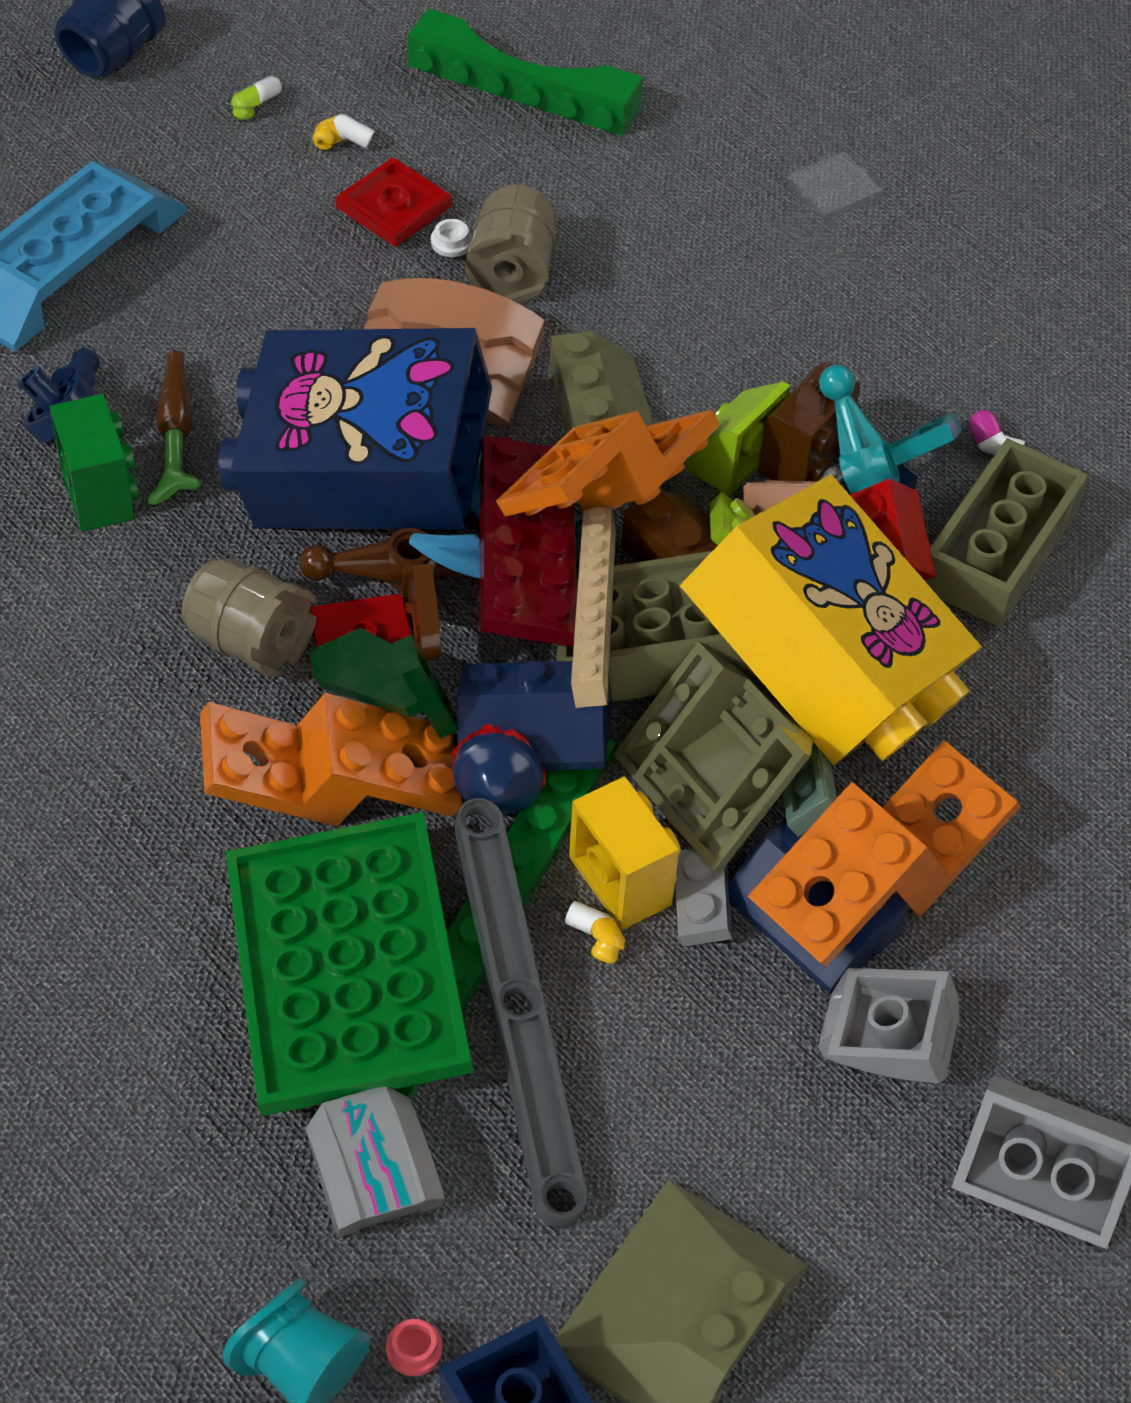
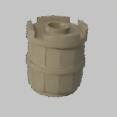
M514 184L501 187L485 199L473 225L472 242L468 247L465 262V273L472 286L497 293L516 303L528 301L539 295L544 289L545 282L549 276L550 257L555 247L556 217L552 205L541 192L529 186Z
M224 558L212 560L204 564L195 573L187 586L183 598L182 617L190 633L212 646L218 653L244 661L253 670L267 677H278L283 672L277 669L285 662L294 665L310 642L315 628L316 616L309 613V601L316 604V600L309 590L294 583L282 582L260 567H251L242 562Z

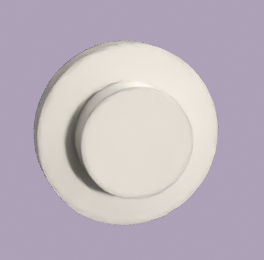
M445 219L439 222L431 234L433 250L446 257L464 255L467 253L468 247L472 242V234L468 230L467 225L457 219Z

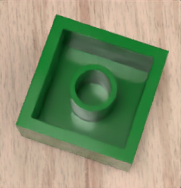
M104 394L49 406L60 469L81 532L134 520L132 501L139 499V491L134 474H128V470L135 469V462L129 442L122 443L119 440V437H123L124 433L118 411H109Z

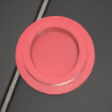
M408 1319L399 1323L391 1330L386 1340L387 1359L390 1365L403 1375H424L437 1366L442 1356L443 1345L438 1330L430 1323L420 1319Z

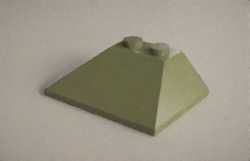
M698 641L613 755L712 871L720 874L809 759L813 739L758 682L713 649Z
M668 1179L558 1332L555 1339L575 1371L624 1403H718L721 1398L724 1381L773 1309L777 1312L780 1311L806 1272L808 1265Z

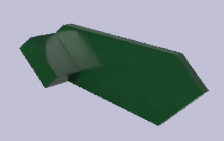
M359 628L309 650L314 678L321 688L410 718L424 712L440 739L458 731L450 700L412 635L393 642V645Z

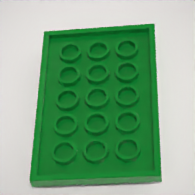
M424 812L225 851L257 1105L261 1117L320 1105L327 1101L380 1087L398 1089L474 1073Z

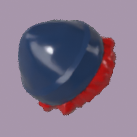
M485 724L475 733L468 734L452 750L454 782L458 792L466 801L474 798H485L498 806L502 814H513L530 807L546 784L545 769L541 764L540 758L528 740L515 729L510 728L507 731H503L498 725Z

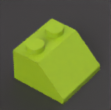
M782 381L745 390L730 404L728 402L724 403L715 414L720 426L707 438L709 443L705 448L688 457L687 471L724 492L726 495H732L758 469L765 418L790 394L791 385Z

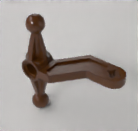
M404 528L393 533L390 538H385V541L338 553H332L327 547L318 544L308 546L302 551L299 558V567L302 574L310 580L321 581L337 571L385 580L387 584L401 591L405 611L412 614L415 642L427 661L439 660L441 637L434 580L459 574V572L435 562L409 544L413 533L427 534L426 532L416 528Z

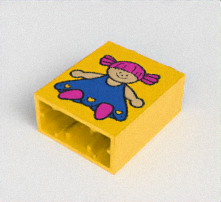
M832 474L737 525L679 585L797 724L813 739L815 745L833 766L865 743L869 745L883 762L924 727L927 729L970 692L969 688L955 674V671L982 646Z

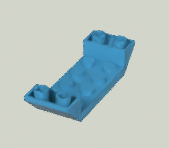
M94 161L88 163L0 232V343L16 352L45 328L41 302L139 223L160 234L187 212V206L124 170Z

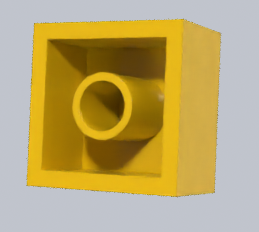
M624 776L573 800L569 858L607 912L614 918L620 930L622 931L672 906L674 887L677 882L678 855H680L681 849L673 831L668 827L663 828L653 815V809L647 796L642 791L636 792Z

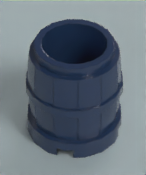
M74 0L73 4L57 21L54 31L55 41L67 61L78 71L94 78L106 76L123 63L130 61L145 43L152 41L158 36L159 32L166 25L165 12L159 0Z

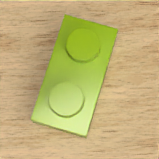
M721 492L710 502L711 540L719 545L737 525L755 516L753 511L739 498L733 501L724 492Z

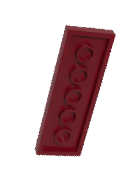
M484 435L480 450V631L574 647L577 607L574 504L559 509L557 505L549 506L531 516H527L525 512L505 516L496 502L553 446L520 442L508 437L498 438Z

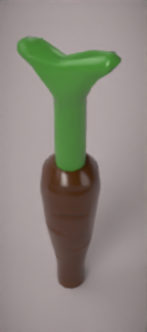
M177 350L170 351L167 354V369L158 403L157 430L165 438V470L160 481L147 499L151 505H158L168 500L180 489L195 490L202 485L198 478L183 471V439L190 434L193 420L190 394L184 371V354Z

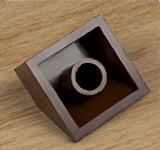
M661 490L649 502L641 505L635 503L624 510L621 547L638 562L713 551L718 546L711 540L710 516L688 497Z

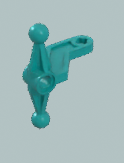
M836 364L824 369L820 375L819 387L825 397L835 402L840 467L851 494L886 479L899 482L897 465L955 440L962 431L957 414L951 413L928 421L916 427L908 436L888 444L881 438L852 398L851 393L855 387V379L852 372L847 367Z

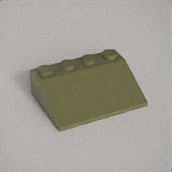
M712 551L614 566L609 654V678L613 701L633 698L640 699L658 695L698 641L713 649L752 679L758 680L755 673L679 586ZM576 572V578H577V593H578L579 572ZM557 644V661H573L574 647Z

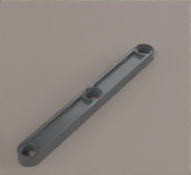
M474 798L467 800L461 805L455 822V836L530 1188L538 1217L551 1227L566 1228L573 1225L581 1216L587 1202L586 1185L503 816L499 807L492 801L485 798ZM471 815H482L490 821L492 828L484 833H476L467 827L465 819ZM511 994H521L530 1001L532 1010L524 1015H516L506 1008L504 999ZM554 1188L568 1190L575 1199V1207L568 1212H558L548 1204L546 1193Z

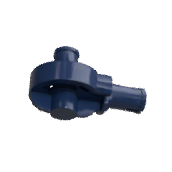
M79 348L78 353L76 351L73 353L68 365L58 367L53 372L51 380L39 366H36L33 370L28 371L18 382V387L23 389L35 402L25 416L23 426L39 443H45L52 439L55 440L49 406L95 395V391L92 388L96 383V379L93 374L99 368L100 360L94 351L88 348Z

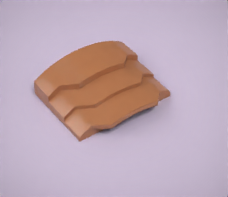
M406 278L381 283L368 310V321L364 329L475 328L492 385L486 423L508 428L544 339V319L521 304L504 296L460 282L433 278Z

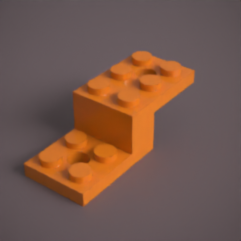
M708 410L646 427L638 411L573 427L500 496L496 502L505 516L523 512L527 516H531L549 506L557 505L559 509H562L577 501L582 510H589L594 507H612V510H615L628 502L635 501L637 505L647 503L660 493L659 486L666 479L677 475L685 468L683 462L690 455L699 452L708 445L709 441L707 438L720 426V423L713 410Z
M326 692L297 725L208 702L200 712L204 794L337 827L366 795L453 817L462 805L461 795L456 788L453 777L452 750L455 748L453 733L440 739L430 721L416 717L410 718L377 706ZM244 752L253 755L258 760L260 766L254 765L250 757ZM409 757H411L415 761L417 767H414Z

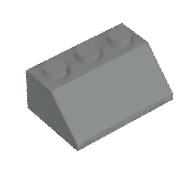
M993 1075L951 1188L1107 1249L1131 1186V1127Z

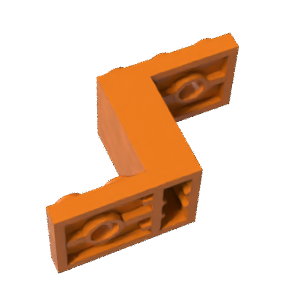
M943 740L883 807L878 805L851 782L747 897L826 968L894 892L908 903L907 907L920 918L1021 806L1018 801ZM948 798L961 801L962 810L955 820L943 822L936 818V808L941 801ZM819 881L833 883L834 896L828 904L824 906H813L810 904L808 895L815 883Z

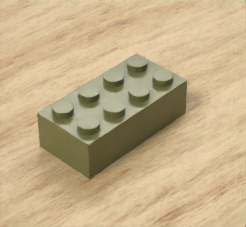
M1006 438L930 547L936 577L925 580V582L941 600L1001 628L1078 512L1089 475Z

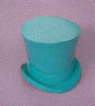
M299 1277L275 1295L237 1329L224 1347L223 1361L228 1368L239 1375H264L288 1403H329L351 1379L363 1362L371 1344V1336L367 1332L344 1324L312 1307V1302L301 1295L307 1282Z

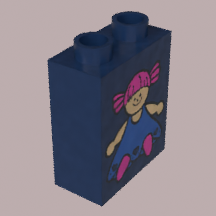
M476 329L266 330L257 367H244L238 376L236 397L238 411L243 422L239 437H225L220 446L218 470L223 489L227 492H239L254 528L466 529L492 392L491 381Z

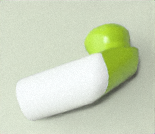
M268 76L235 93L230 103L234 107V117L239 120L251 119L255 114L254 106H258L281 92L282 86L279 79L274 76Z

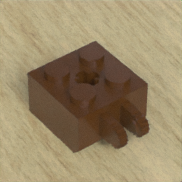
M823 362L820 365L814 366L801 383L765 418L758 473L772 481H819L823 473L840 457L835 402L825 397L819 387L821 373L824 369L833 365L832 363ZM855 381L854 391L851 395L857 403L861 384Z

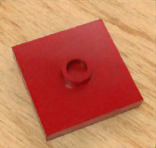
M394 157L335 197L337 209L394 247L401 244L452 207L451 194Z
M401 593L311 606L309 608V613L316 616L315 628L313 630L316 647L359 628L393 645V642L411 635Z

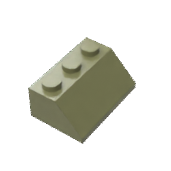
M594 331L550 336L549 375L566 434L573 427L638 411L646 427L654 424L634 357Z

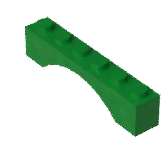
M430 8L426 10L408 34L409 67L623 136L641 109L643 77L608 65L591 68H558L522 61L504 54L485 43L471 30L464 19Z

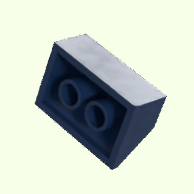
M573 661L464 664L457 693L458 743L468 734H473L480 730L483 725L490 723L492 726H500L503 731L511 728L522 734L540 758L545 770L605 769L613 711L609 672L607 705L576 708L571 686Z
M785 818L762 836L728 883L730 904L830 994L834 991L848 968H862L900 937L908 903L894 892L825 968L747 897L805 834L803 833L798 837L787 826ZM829 881L815 883L808 895L810 904L813 906L828 904L834 896L833 883Z

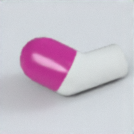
M980 410L972 415L970 430L981 451L995 455L1006 438L1022 445L1025 444L1023 440L1005 436L996 416L992 412Z

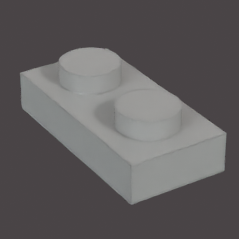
M694 848L681 850L680 855H678L677 882L675 887L678 938L682 946L732 939L727 865L719 874L712 871Z

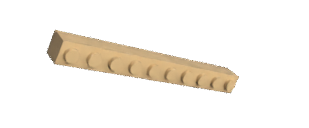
M594 507L589 510H583L571 686L576 708L607 705L616 528L612 507Z

